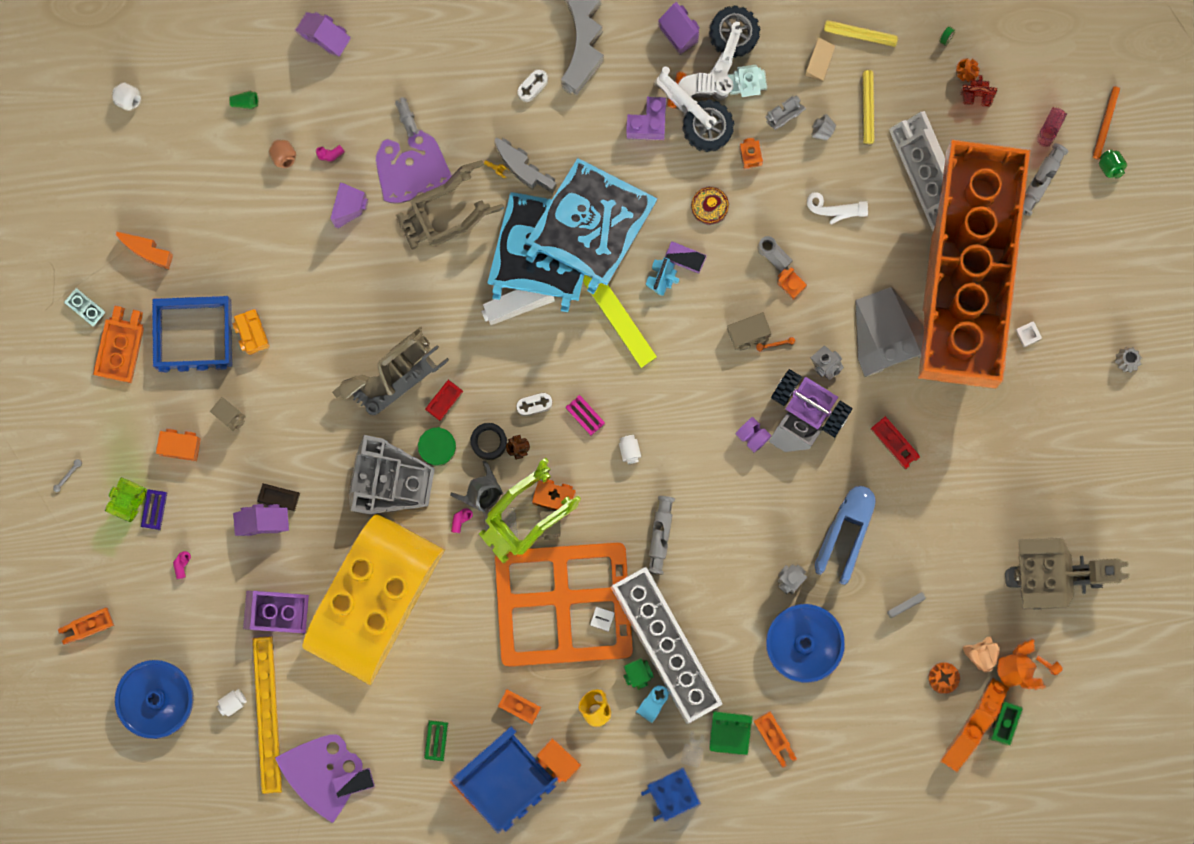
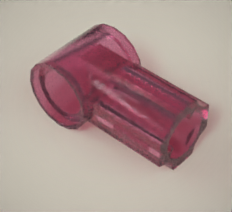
M1052 107L1037 137L1040 145L1047 147L1053 144L1067 116L1064 110ZM1043 133H1049L1052 138L1044 137Z

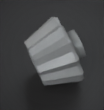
M827 114L815 120L812 126V137L828 140L833 134L836 125Z
M1126 346L1116 354L1117 359L1115 362L1123 372L1129 371L1131 373L1133 370H1138V366L1142 365L1140 362L1142 357L1134 347L1128 348Z

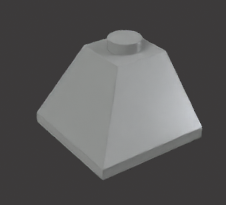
M788 411L769 442L784 452L807 450L811 448L823 427L820 426L819 429H816Z

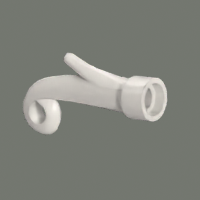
M811 193L807 198V206L812 212L819 215L835 216L830 220V224L848 217L868 216V201L822 207L824 198L820 193ZM813 198L819 199L817 206L813 205Z

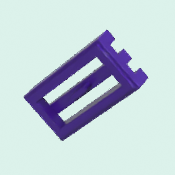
M147 489L141 522L142 528L161 530L167 492ZM152 494H155L150 524H147ZM159 495H162L156 525H154Z

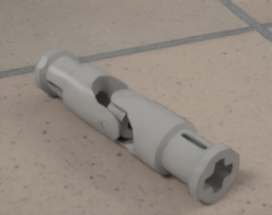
M1053 144L1050 155L1044 159L1038 173L1025 191L1024 215H1032L1033 207L1036 202L1040 201L1051 179L1061 166L1062 158L1068 154L1069 151L1062 145Z
M658 496L659 506L658 511L655 513L648 571L651 574L663 575L662 567L663 561L666 559L672 521L671 509L675 498ZM662 525L664 527V531L659 530Z

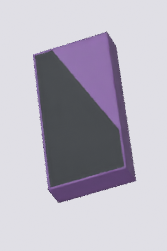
M671 241L665 258L670 259V262L698 274L707 257L705 254Z
M370 768L332 779L337 798L375 787Z

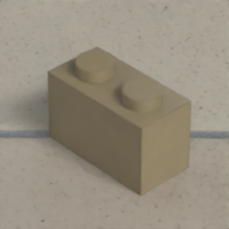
M764 312L727 325V330L735 350L740 348V351L751 347L750 344L758 342V344L764 343L769 340L768 338L772 334Z
M223 397L210 410L214 416L233 431L239 429L245 422L243 419L246 416Z

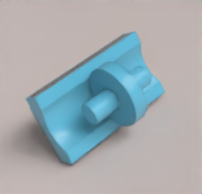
M668 258L654 260L652 269L658 272L656 278L649 276L646 286L654 290L658 295L664 296L666 288L671 289L673 283H679V279L675 277L677 273L674 270L675 264L670 262Z

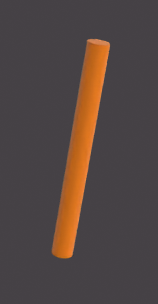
M1116 86L1112 88L1093 154L1094 159L1099 160L1103 151L1120 88Z

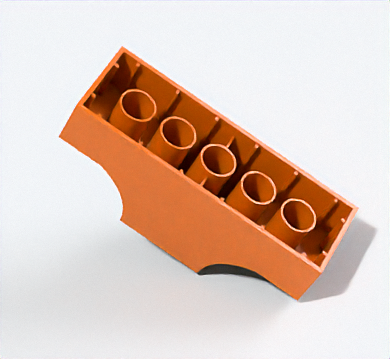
M951 140L945 156L938 213L931 237L922 310L924 311V333L919 379L994 389L1003 382L1030 150Z

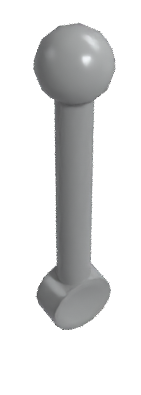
M76 459L74 461V466L59 484L53 487L55 492H59L61 486L77 467H81V460Z

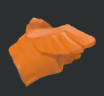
M1034 639L1019 644L1013 650V654L1001 657L998 660V675L1006 687L1021 686V688L1029 690L1046 688L1042 678H1033L1036 664L1032 662L1028 655L1035 651Z

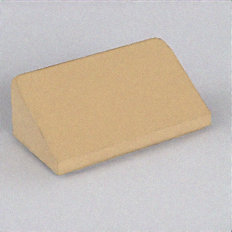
M821 38L817 39L805 76L824 81L835 49L834 45Z

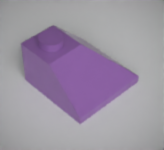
M340 183L330 218L336 228H340L362 215L363 209H367L368 199H366L365 193Z

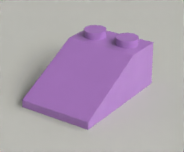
M246 590L243 629L306 634L309 595Z

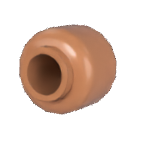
M287 140L274 141L268 151L270 158L277 167L288 168L295 162L296 152Z

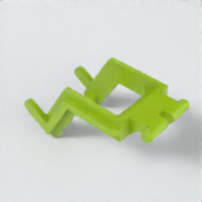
M547 458L540 461L535 472L510 488L487 514L488 518L485 521L490 528L487 531L485 529L482 530L479 535L489 547L495 546L492 551L502 563L509 559L506 555L510 551L513 555L524 554L545 530L575 510L581 500L579 496L572 500L569 497L561 501L563 506L539 522L523 540H519L503 522L501 513L516 496L540 479L545 483L551 478L549 474L551 469L547 466L549 462Z

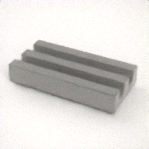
M921 592L889 610L887 614L890 618H893L922 602L926 597Z

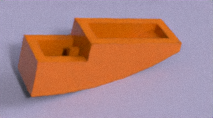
M116 232V236L137 256L156 266L170 269L173 255L170 251L157 249V244L154 240Z

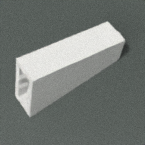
M516 289L501 296L500 300L494 299L483 304L485 310H482L485 322L489 320L490 325L552 303L555 300L554 296Z

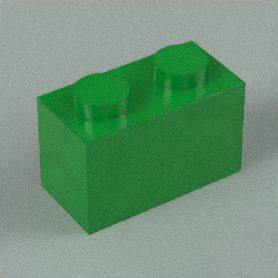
M1005 701L1002 702L989 740L1011 746L1023 708Z

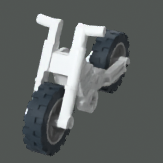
M737 5L727 6L720 10L713 18L709 26L710 42L712 46L716 47L715 50L721 52L710 74L697 73L685 76L677 84L668 76L670 69L665 66L659 77L654 81L655 86H659L666 93V96L684 113L685 117L682 130L685 133L684 137L686 140L688 139L692 147L695 146L699 151L705 150V152L719 150L730 140L734 131L732 114L727 111L728 108L725 105L722 106L720 102H713L712 100L697 102L692 97L710 98L712 95L716 100H724L732 91L733 81L728 77L732 58L745 56L755 47L760 38L759 21L757 17L753 16V12L747 11L745 7L740 8ZM729 19H736V22L731 24ZM739 21H741L745 26L740 27ZM725 22L730 29H721ZM747 29L748 36H745L741 32ZM722 33H726V39L723 37ZM739 37L745 40L741 44L738 43ZM721 123V131L715 128L714 125ZM695 127H698V128H699V130H700V133H699V134H698V132L696 131V128H695ZM711 130L719 135L712 139ZM708 133L709 139L702 137V135Z

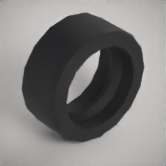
M483 423L473 430L470 437L471 447L479 458L494 460L505 452L507 437L499 425ZM486 430L496 432L500 438L499 447L489 453L482 451L478 446V437Z

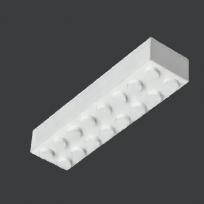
M647 567L612 585L611 589L686 724L721 706L722 702Z

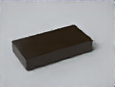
M262 483L257 502L267 505L278 504L280 508H287V510L295 512L300 493Z

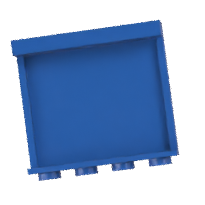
M512 726L451 780L498 834L502 830L507 832L514 825L512 821L516 817L521 819L527 814L526 808L530 805L533 807L542 800L540 796L544 792L549 794L556 787L554 783L558 780L557 777L553 779L514 736L516 731Z

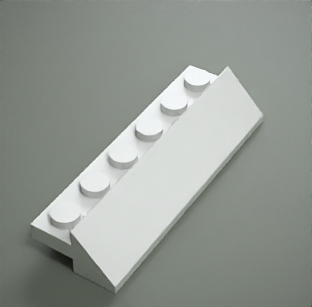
M925 111L908 120L901 121L891 127L889 131L931 229L934 231L942 189L945 156Z

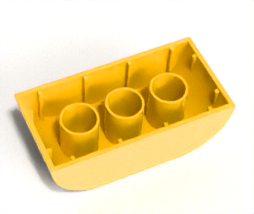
M378 513L375 514L355 540L319 605L306 632L302 646L303 649L371 686L445 549Z

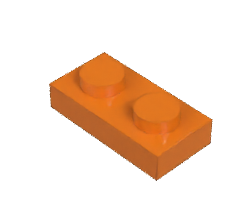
M508 689L498 705L503 710L532 725L542 708Z

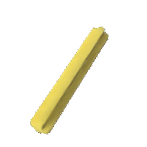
M826 21L824 31L893 47L897 45L898 37L895 35L833 21Z
M870 70L863 72L864 144L874 143L873 71Z

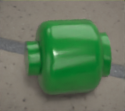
M1111 149L1100 156L1099 167L1106 177H1115L1117 179L1125 174L1124 170L1127 168V162L1119 151Z

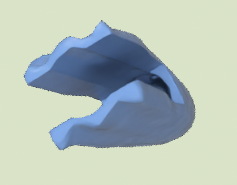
M864 486L854 487L847 493L843 503L839 506L838 509L840 510L830 526L819 555L815 560V572L818 575H821L826 568L842 523L845 520L860 526L839 580L841 584H848L876 503L875 495L869 488Z

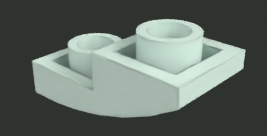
M77 288L64 302L93 327L106 313Z

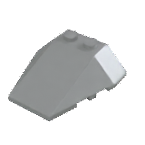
M892 287L856 300L858 361L864 377L879 373L884 368L914 357H921L924 326Z
M363 435L355 456L350 484V511L370 515L428 506L435 468L416 457H412L382 438Z

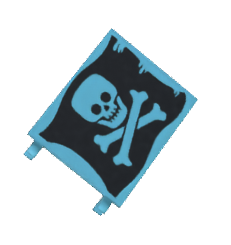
M577 158L525 244L531 248L528 250V256L525 260L533 263L538 252H542L591 277L592 280L588 285L587 291L594 294L600 283L608 285L658 198Z
M510 192L488 279V284L494 285L492 299L500 300L502 288L506 287L561 297L562 312H569L571 300L579 301L585 274L542 252H538L533 263L525 260L528 256L527 252L531 248L525 243L552 199Z

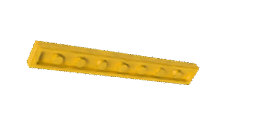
M257 637L252 639L262 794L282 792L281 769L275 759L280 755L273 637Z

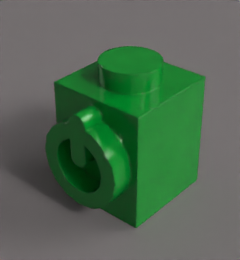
M638 659L624 666L627 674L623 676L628 686L632 685L633 688L637 687L640 690L649 686L648 682L651 681V678H654L647 660L642 661V659Z

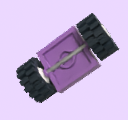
M788 369L778 383L771 399L784 406L792 395L793 398L785 410L816 429H819L825 418L829 417L822 430L835 438L839 430L844 426L853 408L840 400L832 412L831 408L838 399V396L807 377L804 378L797 390L796 387L802 376Z

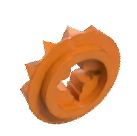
M943 662L936 664L931 669L929 683L936 692L948 694L959 686V671L953 664ZM940 670L945 675L952 674L948 678L949 686L948 684H946L945 681L939 683L937 682L942 677Z

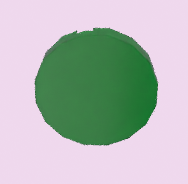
M440 427L431 428L421 435L418 442V452L428 464L434 466L444 465L454 457L456 441L453 435L446 429Z

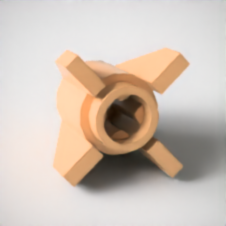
M991 636L975 645L963 646L965 655L976 665L978 670L989 672L994 669L997 663L999 647L997 643L992 642Z

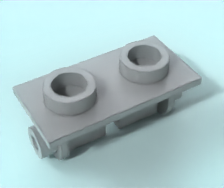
M797 95L795 97L791 96L782 103L783 110L778 105L767 112L768 115L765 116L766 122L776 130L792 118L799 116L806 108L799 103L801 101Z

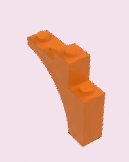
M994 678L990 680L967 721L946 749L941 759L942 763L958 772L977 748L986 730L996 719L1001 709V704L1009 690L1008 687Z

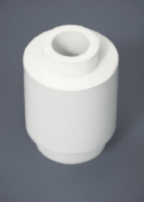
M628 435L619 438V448L623 462H627V464L639 462L638 459L642 456L638 440L635 439V436Z
M239 689L233 690L218 700L219 705H217V708L222 715L226 714L229 717L244 707L247 700Z

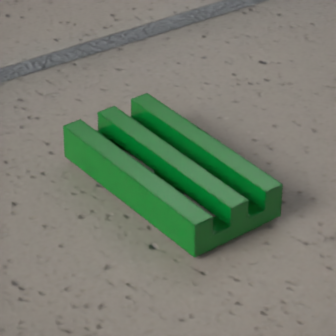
M429 720L424 759L444 761L449 722ZM436 725L433 756H429L432 727ZM441 725L444 726L440 757H437Z

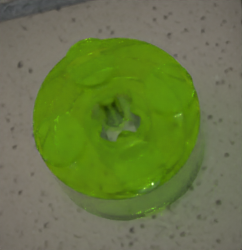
M121 477L117 488L113 487L109 493L111 500L108 502L105 512L122 520L132 522L139 512L137 510L139 505H142L147 489Z

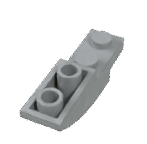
M496 137L494 140L502 160L521 182L532 190L538 184L551 193L557 188L556 182H554L555 179L548 174L544 176L532 164L528 166L529 158L524 150L520 148L516 150L508 140L504 138L500 140Z

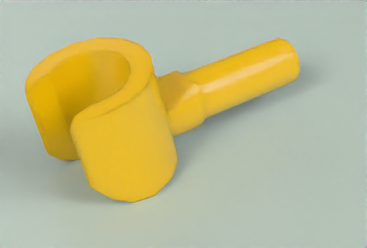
M487 160L484 161L485 165L493 168L502 178H506L502 174L504 170L510 171L503 164L495 165Z

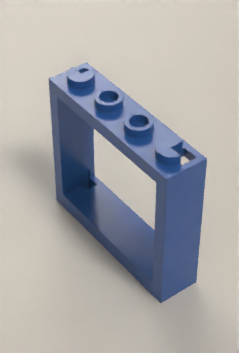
M229 296L152 299L154 368L159 369V372H170V369L185 372L189 371V368L207 371L210 367H216V370H227V367H232V300ZM224 307L225 360L162 362V310Z

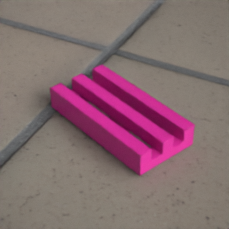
M580 395L565 407L590 436L605 424ZM579 401L599 422L598 425H596L594 421L585 413V411L577 404ZM573 406H575V408L593 426L592 430L573 411Z

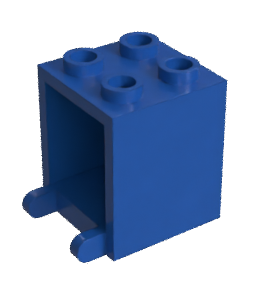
M684 768L649 784V789L641 792L642 796L651 792L661 814L653 817L654 821L662 817L667 821L701 804Z

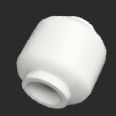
M121 83L113 89L112 98L115 105L129 111L140 104L141 96L137 88L127 83Z

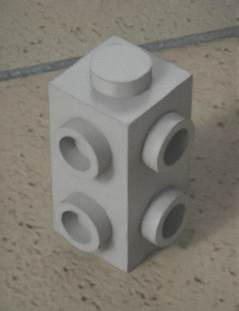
M793 564L790 567L786 565L778 574L780 577L778 580L780 585L778 587L786 594L789 592L793 594L807 578L804 575L806 571L798 564L796 567Z

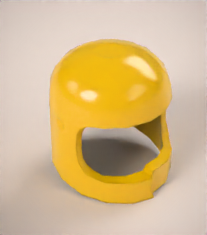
M591 690L580 700L579 711L589 725L600 727L610 720L611 708L607 704L606 694L602 690ZM600 695L603 700L601 702L596 701L594 696ZM598 704L600 706L596 711L590 713L592 705Z

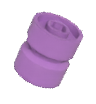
M751 417L735 433L742 442H747V447L753 453L757 452L772 437L765 428H760V423L754 417Z

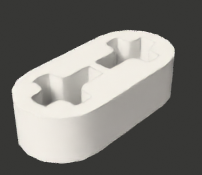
M535 70L519 86V98L524 102L534 99L547 85V74L543 70ZM536 76H543V82L538 81L534 85V83L536 82ZM530 87H532L530 89V95L528 96L526 94L523 96L522 90L525 89L527 91Z
M546 393L522 398L517 403V411L522 416L545 412L552 407V399ZM542 397H544L545 400H549V402L546 403V407H543L542 404L535 405V403L541 402ZM526 402L527 405H534L532 407H529L527 412H524L523 409L520 410V407L523 406L522 403Z

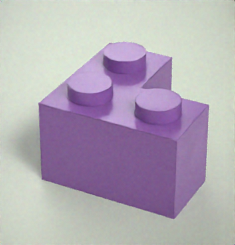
M306 12L295 29L307 41L317 43L329 54L339 57L351 39L346 34L347 30L339 25L336 26L331 17L325 14L322 16L317 12L314 14Z
M647 97L646 115L627 114V139L664 140L666 97Z
M264 504L252 505V507H243L241 511L233 513L235 536H252L261 533L289 531L287 508H280L278 504L268 505V508L264 507Z

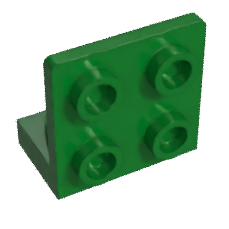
M714 711L709 750L748 755L753 716Z

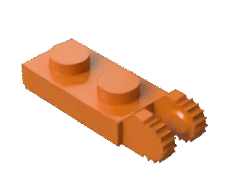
M106 607L70 622L71 624L57 630L59 634H63L73 629L75 635L62 640L63 645H66L115 625Z
M770 711L753 721L782 768L786 766V762L779 753L781 750L786 749L789 758L793 762L797 760L790 748V743Z

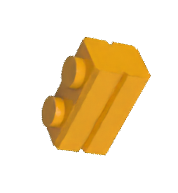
M255 309L234 316L235 322L232 325L236 334L239 333L242 340H239L242 351L246 350V353L250 355L270 347L258 312Z

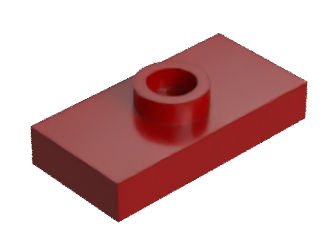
M448 379L425 410L441 421L464 391Z

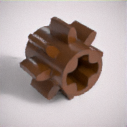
M516 435L508 439L506 451L510 456H515V460L528 455L527 452L530 449V444L526 438L521 439V435Z

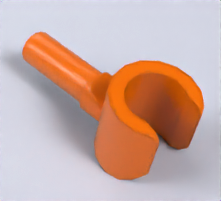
M1039 655L1036 658L1053 675H1058L1063 670V667L1057 661L1051 665Z

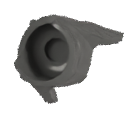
M482 461L486 476L471 480L467 495L463 496L451 492L450 496L479 511L485 512L497 503L503 491L489 464L486 461Z

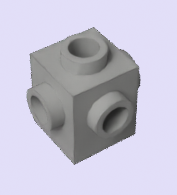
M825 345L811 357L816 367L815 371L821 377L825 376L829 380L837 376L844 368L841 363V356L836 351H830Z

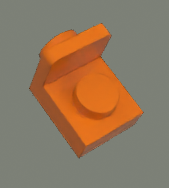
M792 267L789 270L785 268L778 275L777 284L792 299L807 287V284L794 273Z

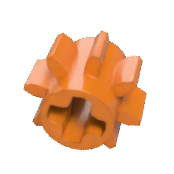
M968 58L961 60L956 67L957 77L967 82L975 80L979 75L980 68L977 67L979 63L973 58L971 60Z

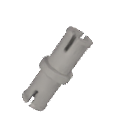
M400 98L401 102L396 100L395 104L400 113L399 118L404 123L407 135L412 137L414 136L413 132L417 135L419 130L413 119L415 116L410 111L406 98Z

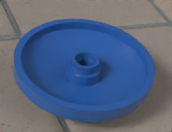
M800 604L785 609L774 619L768 630L766 648L772 665L780 674L796 682L809 683L827 677L837 668L844 654L845 639L839 622L830 612L816 605Z
M159 660L141 662L130 668L119 681L115 692V708L122 724L135 735L150 739L167 737L177 732L190 717L194 703L192 685L185 673L177 666Z

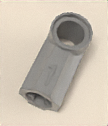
M766 236L760 240L758 252L765 256L780 272L792 263L793 260L776 244L774 238ZM768 242L771 244L772 249L767 251L763 249L762 244Z

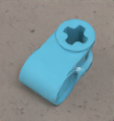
M662 685L655 686L647 698L644 699L636 713L653 723L668 698L667 689ZM663 689L665 697L656 699L654 692Z

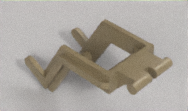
M482 160L461 166L445 184L414 197L411 201L413 210L409 214L404 215L401 212L396 215L403 231L411 229V231L405 233L411 249L417 248V243L428 239L430 245L437 246L471 230L485 215L499 212L505 208L503 204L490 207L489 203L484 204L481 200L474 204L476 209L461 224L444 232L438 233L434 231L424 210L425 204L455 190L462 181L469 180L473 169L484 165Z

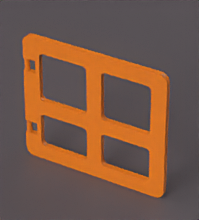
M622 543L531 548L522 555H513L510 551L506 555L509 559L505 563H502L495 555L501 661L505 666L626 659L632 655L631 623L611 587L570 590L568 587L567 562L573 559L609 557L611 559L613 585L627 578L626 548ZM553 562L554 591L523 594L511 593L509 571L511 564ZM615 565H622L623 576H616ZM612 601L615 610L617 643L613 646L574 648L572 646L570 606L579 603ZM554 605L557 613L559 647L555 650L516 652L514 649L512 610L522 607ZM626 624L627 636H620V625Z

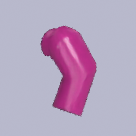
M340 144L333 150L325 149L323 146L316 149L317 157L320 160L329 162L334 161L345 153Z
M464 508L454 514L451 532L461 533L462 523L473 517L472 510Z
M187 551L179 553L173 562L177 580L186 578L184 567L191 559V555Z

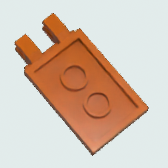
M114 306L112 318L105 321L93 375L132 383L144 331L143 324H140L143 312L133 310L130 322L124 321L122 319L125 308Z

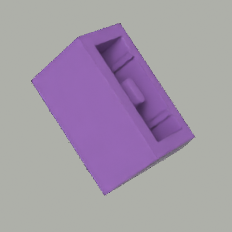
M675 2L658 20V27L681 55L698 43L700 28L695 20L691 21L687 16L686 8Z

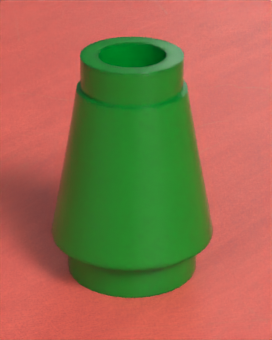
M251 90L229 97L231 107L246 109L258 107V95Z

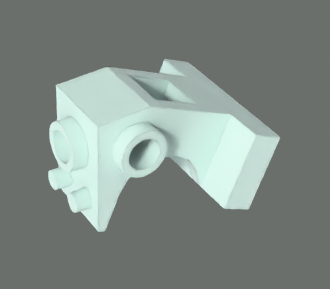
M757 65L737 67V71H734V74L728 75L733 81V89L729 93L730 95L740 93L742 97L761 95L760 91L767 90L765 70H761V67L758 68Z

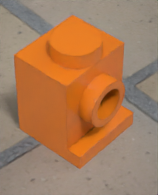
M754 138L743 140V143H740L743 168L762 166L763 158L759 140L754 141ZM754 149L755 152L753 154H750L748 150Z

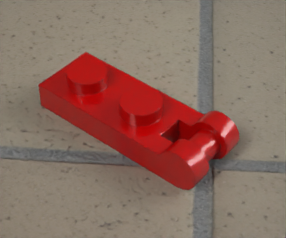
M886 416L870 429L905 470L910 467L912 461H917L920 458L916 450ZM906 450L909 455L904 458L901 453Z

